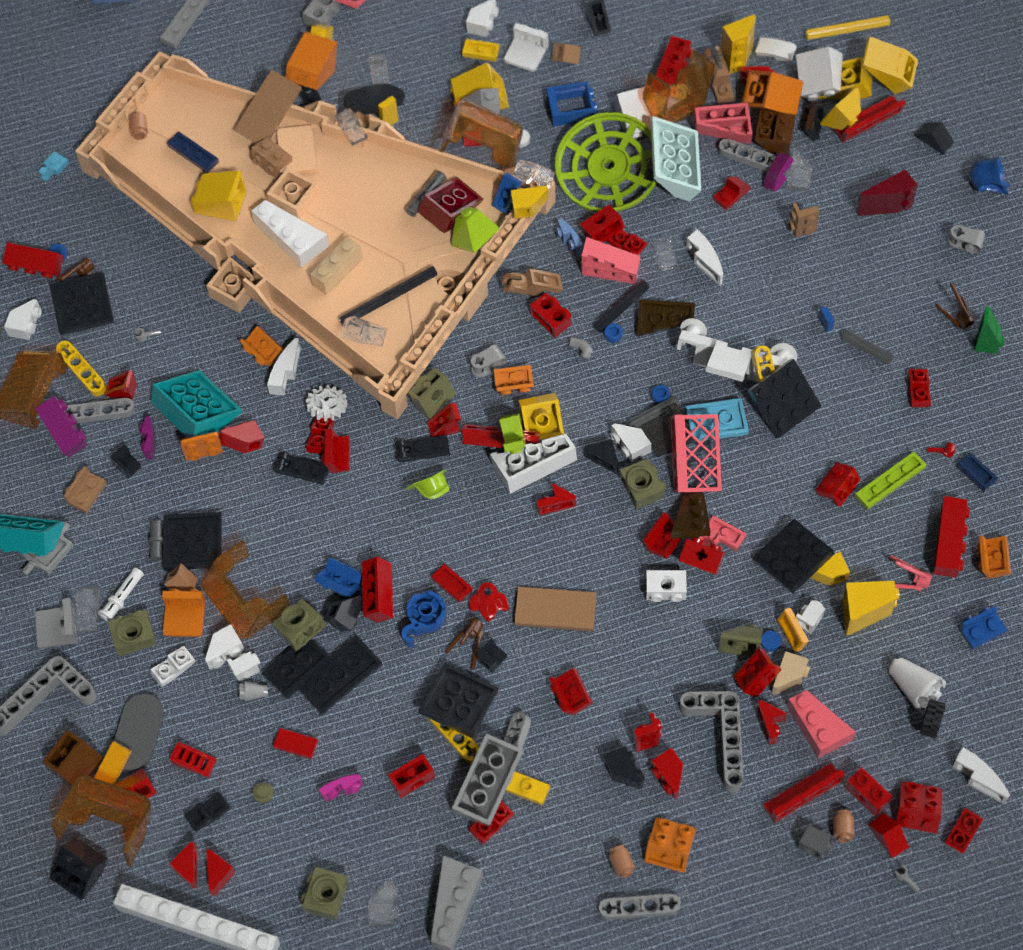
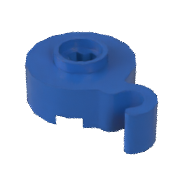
M426 591V593L413 595L407 604V617L410 625L405 626L402 630L404 644L407 647L413 648V638L408 637L409 635L419 636L422 633H432L444 625L447 618L446 605L440 595L432 591ZM430 610L429 614H423V611L427 612Z

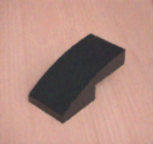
M218 791L203 804H197L184 817L192 829L198 832L219 819L232 807L223 794Z

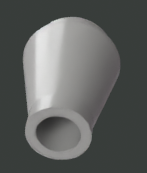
M249 682L239 684V700L250 701L268 697V685Z

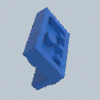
M996 606L992 608L986 607L977 616H968L962 621L959 631L972 650L1006 633L1007 628L996 614L998 610Z

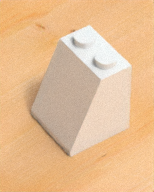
M825 47L796 55L799 80L804 81L801 92L802 97L811 101L818 99V96H833L835 92L841 90L842 53L831 47Z
M651 85L619 93L612 101L617 113L635 117L645 123L650 129L652 116L661 119ZM620 121L623 131L626 134L630 124ZM636 128L632 137L638 139L645 133Z

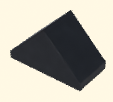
M604 0L587 2L586 19L594 36L612 32Z
M943 122L925 123L914 135L942 155L954 144V140Z
M613 440L588 444L584 447V457L614 474L618 473L619 463Z

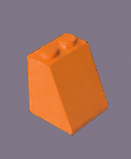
M305 32L287 63L286 78L296 84L318 90L335 72L337 41Z
M749 70L742 103H748V107L759 110L796 115L804 81L774 72Z

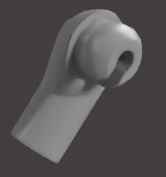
M571 338L569 346L581 349V357L589 359L593 349L588 342Z

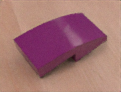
M781 152L777 155L766 175L763 184L765 189L776 192L787 179L784 176V172L794 162L790 155Z
M146 416L145 421L140 425V433L143 437L141 450L146 459L153 460L156 449V435L150 417Z

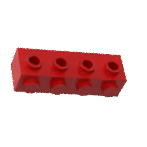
M671 36L652 83L656 102L670 106L672 99L675 100L677 85H681L682 73L686 72L688 67L687 60L691 59L693 55L692 41Z
M948 496L943 498L933 574L957 578L959 571H963L964 560H961V554H964L966 549V542H963V536H967L968 525L965 524V519H969L970 507H967V499Z

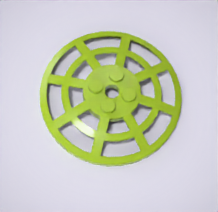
M606 112L587 117L574 125L563 137L555 158L556 176L564 193L580 207L594 212H598L602 208L589 206L588 203L592 198L615 200L617 207H614L617 212L631 208L644 200L658 182L655 179L653 182L644 179L647 170L646 159L653 157L652 149L644 152L640 143L632 137L636 128H639L652 142L651 129L645 123L627 114ZM602 121H621L629 123L630 126L626 134L617 131L604 132ZM595 124L597 134L586 139L580 146L571 141L582 129ZM606 138H621L622 141L619 146L607 145ZM599 140L601 147L597 148L593 153L585 150L591 143ZM631 143L637 149L639 155L629 157L625 151L627 145ZM566 147L576 152L572 162L573 172L562 173V157ZM580 156L588 159V169L578 171ZM611 162L614 164V167L606 169L605 165ZM641 162L639 177L631 174V165ZM591 176L595 184L589 190L580 178ZM575 179L579 188L586 193L585 197L581 201L576 199L566 187L564 180ZM625 180L634 183L629 189L620 193L619 184ZM639 185L648 188L638 199L626 205L623 204L622 198L632 193ZM601 186L612 187L613 195L597 194Z

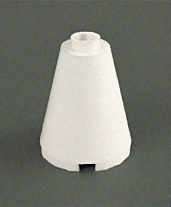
M896 658L889 665L890 675L918 711H922L921 708L923 707L927 708L929 699L937 701L942 694L939 691L941 686L943 688L946 686V681L942 677L904 658Z

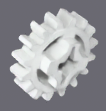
M327 385L326 388L319 386V390L312 389L313 394L308 393V399H306L307 411L311 412L312 417L317 415V420H320L322 417L324 421H327L328 418H331L333 421L334 416L340 418L341 413L346 412V394H343L342 389L337 391L336 386L331 389Z

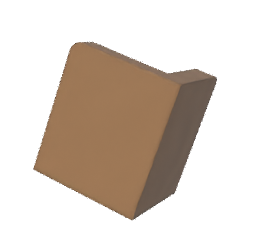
M554 43L552 61L578 64L581 47Z
M179 564L167 574L164 585L169 589L188 591L195 588L197 577L184 565Z

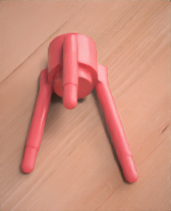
M893 555L890 556V559L894 560L896 565L915 574L913 582L916 585L895 584V588L915 589L921 591L922 587L928 589L932 574L922 571Z

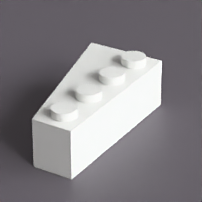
M266 200L252 210L254 223L301 268L329 247L326 233Z
M567 434L542 440V443L526 444L522 452L510 455V451L490 454L492 467L510 494L577 460L576 447Z

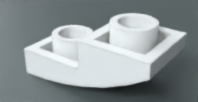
M760 37L756 54L757 56L774 57L776 61H792L797 46L778 39Z
M182 646L167 655V660L153 667L150 673L159 685L163 687L186 671L195 662V659L185 646Z

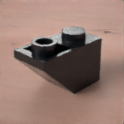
M353 595L349 598L331 602L323 620L340 632L352 631L357 623L359 613L363 609V595Z
M624 746L603 756V764L611 780L636 789L643 788L645 777L641 769L636 768L634 764L636 760L632 751L628 752Z

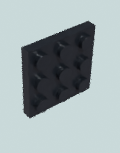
M104 272L49 284L60 335L115 323Z
M795 359L788 360L748 389L750 396L775 438H780L821 407L820 402Z
M222 512L164 515L163 570L172 571L179 564L184 565L188 570L222 568Z
M793 519L752 559L793 594L835 552L796 519Z
M445 663L422 702L418 713L473 739L499 688Z

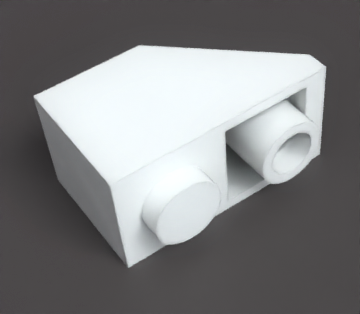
M489 0L471 8L466 21L467 33L487 37L488 32L493 28V19L497 17L499 8L496 7V0Z
M33 299L10 311L4 326L8 336L26 340L30 339L31 334L35 332L37 318H40L42 312L37 300Z
M620 424L612 425L610 436L614 443L619 444L625 458L628 457L631 463L651 452V442L642 429Z
M231 624L212 636L205 658L209 669L218 668L227 659L236 658L245 651L241 640Z

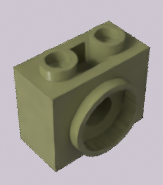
M433 368L427 375L418 378L413 388L408 392V395L417 410L431 419L456 395V392L446 375Z
M648 458L620 470V480L636 510L663 499L664 491L666 490L664 481L662 479L659 480L657 469L654 464L649 462ZM643 483L644 486H637L636 484Z
M303 599L299 600L295 605L287 607L282 612L281 617L272 623L277 634L296 651L326 627L321 615Z
M136 610L130 615L117 616L113 620L108 621L115 650L119 657L157 645L147 610ZM134 632L137 633L136 636H134V637H129V635H130L131 633H134Z
M315 867L314 872L310 873L307 885L309 887L307 893L304 892L301 898L304 912L336 921L349 883L347 875ZM324 892H333L330 898L323 897Z

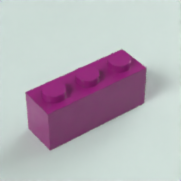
M53 396L35 409L61 452L70 458L88 446L85 441L87 437L81 429L77 428L76 424L78 422L66 410L68 406L65 401Z

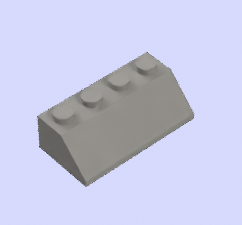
M486 733L454 802L452 812L468 820L490 826L524 750Z

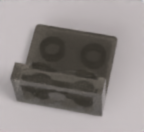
M676 402L669 405L667 415L641 425L642 431L651 442V448L656 457L672 452L670 417L682 415ZM685 420V428H687V429L691 432V430H690V428H689V426H688V424H687V422H686V420ZM691 437L686 441V446L691 444Z

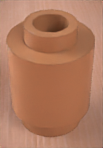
M135 112L129 116L130 134L136 140L145 139L148 134L147 117L140 112Z
M838 810L835 812L833 817V837L838 842L847 843L850 842V839L854 838V817L851 811Z
M620 845L609 850V860L616 876H621L622 878L631 876L635 865L628 849H625L624 845Z

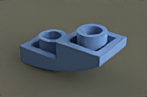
M558 219V227H556L558 238H562L563 244L569 243L570 250H574L576 257L582 255L583 244L578 234L567 222Z

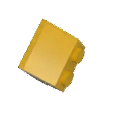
M555 393L518 400L524 430L539 431L540 439L564 435L559 400Z

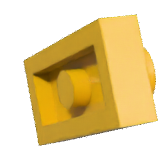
M466 39L462 56L496 62L500 44Z

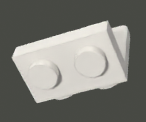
M516 23L513 28L514 40L504 57V62L529 71H536L548 48V33Z

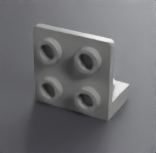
M70 598L62 599L63 606L60 608L35 612L37 646L39 649L78 643L75 606Z

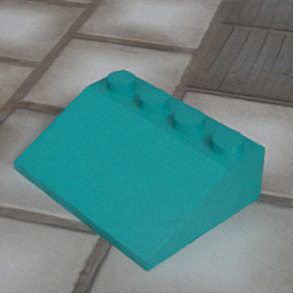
M200 370L152 385L151 403L187 438L217 432L242 413V409Z

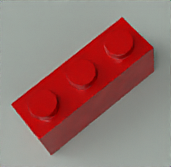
M7 242L2 264L8 266L7 269L18 272L19 269L25 270L24 273L35 275L36 273H41L42 277L52 279L53 276H60L64 256L52 251Z
M374 557L362 561L363 617L377 623L393 618L392 563L379 557Z

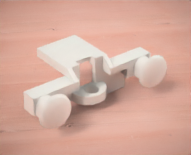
M689 318L681 323V334L677 349L681 350L682 345H685V343L692 344V347L696 348L693 364L705 367L706 372L742 382L745 374H748L747 379L758 382L752 359L753 349L742 347V350L727 347L728 343L706 337L707 328L698 319ZM778 343L770 350L775 369L790 359L797 360L795 348L787 343ZM760 351L758 357H762L765 353ZM763 361V363L759 362V365L767 364V361ZM764 367L762 369L761 375L764 378L768 375L769 368Z

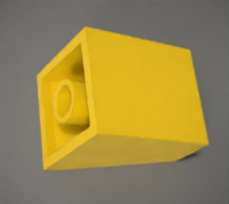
M488 62L451 79L452 87L450 89L455 98L453 103L456 110H460L462 114V99L479 89L498 88L500 110L509 108L503 79Z
M242 171L202 174L201 179L196 184V194L191 198V206H193L194 213L237 222L247 193Z
M895 581L846 583L842 597L846 635H851L892 615L893 609L897 607V600H899V588H895Z

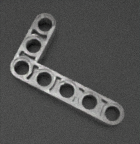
M59 656L53 657L0 706V722L3 721L2 726H0V736L8 734L60 684L84 705L94 703L97 694L91 683L64 658ZM58 666H63L61 670L55 671ZM72 678H77L74 683H69ZM43 680H48L46 684L40 685ZM90 691L88 695L82 696L83 692ZM33 693V696L31 698L26 699V696L28 694ZM18 707L15 713H11L12 709Z
M731 691L684 693L681 696L679 707L682 714L686 716H720L724 788L730 793L738 792L742 788L743 783L738 695ZM691 701L694 705L687 707L684 703ZM711 701L714 705L709 707L704 702ZM732 701L734 705L727 706L724 702ZM733 720L736 724L728 725L725 721ZM734 739L737 743L730 745L726 740ZM734 758L738 763L730 764L727 760ZM736 778L739 783L731 784L728 779Z

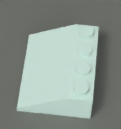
M652 116L651 135L654 179L674 197L690 201L701 192L698 131Z

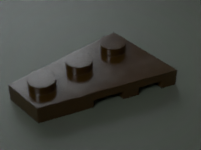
M639 300L637 337L681 326L684 320L694 318L695 303Z
M704 492L684 494L671 532V539L710 536L711 530Z

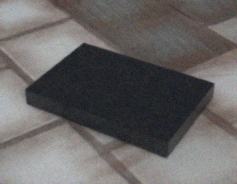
M310 639L298 651L291 647L261 674L288 699L327 666L332 659Z

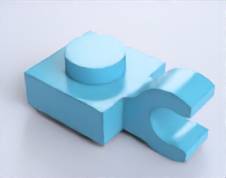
M54 151L39 170V173L42 174L40 178L48 181L53 173L59 175L69 164L68 159Z

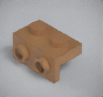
M268 137L251 148L253 163L259 165L268 175L273 176L275 179L279 178V170L292 162V156Z
M792 203L791 211H789L790 221H788V227L790 231L794 232L795 237L810 235L816 232L820 212L818 207L814 206L799 210L797 203Z

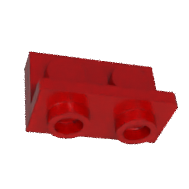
M758 648L734 675V678L744 693L758 697L782 669L771 662L765 650Z
M653 712L649 713V725L643 724L634 729V748L636 752L659 746V738L662 737V725L660 719L655 718Z

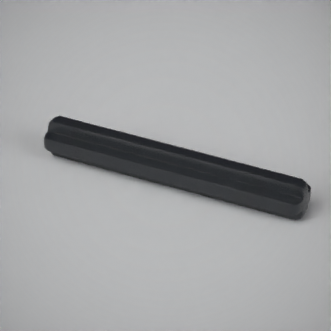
M645 280L639 282L594 323V329L599 333L602 332L607 325L611 324L649 289V284Z

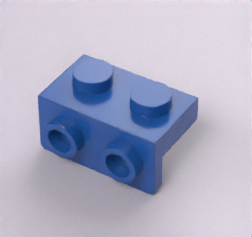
M329 558L325 569L316 575L315 582L324 588L337 592L340 596L349 598L359 590L362 572L333 558Z

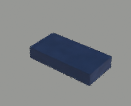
M971 452L956 465L983 492L998 480V477Z

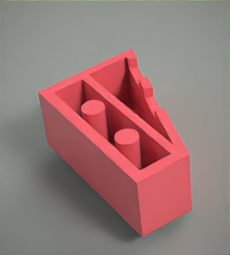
M748 103L695 108L693 118L695 130L698 131V134L751 144L752 128Z
M586 237L582 253V275L636 284L640 267V256Z
M806 690L789 699L787 708L818 758L854 740L856 732L809 691Z

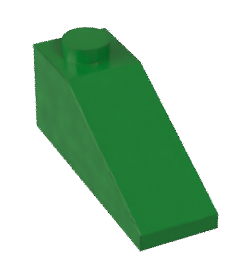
M985 306L976 334L975 351L997 354L999 347H1003L1004 336H1001L1002 328L990 307Z

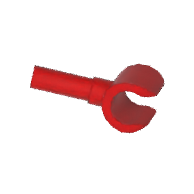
M947 443L945 448L928 447L927 452L943 453L944 456L950 458L954 455L956 446L953 443Z

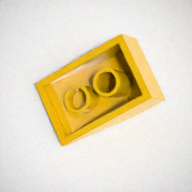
M864 56L842 61L841 90L835 92L833 96H818V99L843 100L855 88L859 89L860 99L871 97L872 74L862 66Z

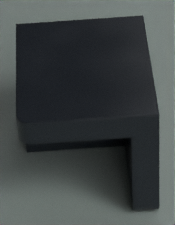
M124 444L110 456L113 466L127 479L142 467L131 456L129 449Z
M491 638L477 653V661L491 673L507 658V654L496 646L494 638Z

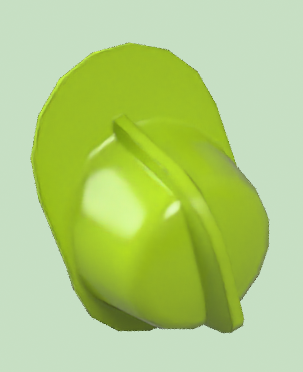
M447 470L406 487L405 490L417 489L425 498H439L449 491V486L444 476Z

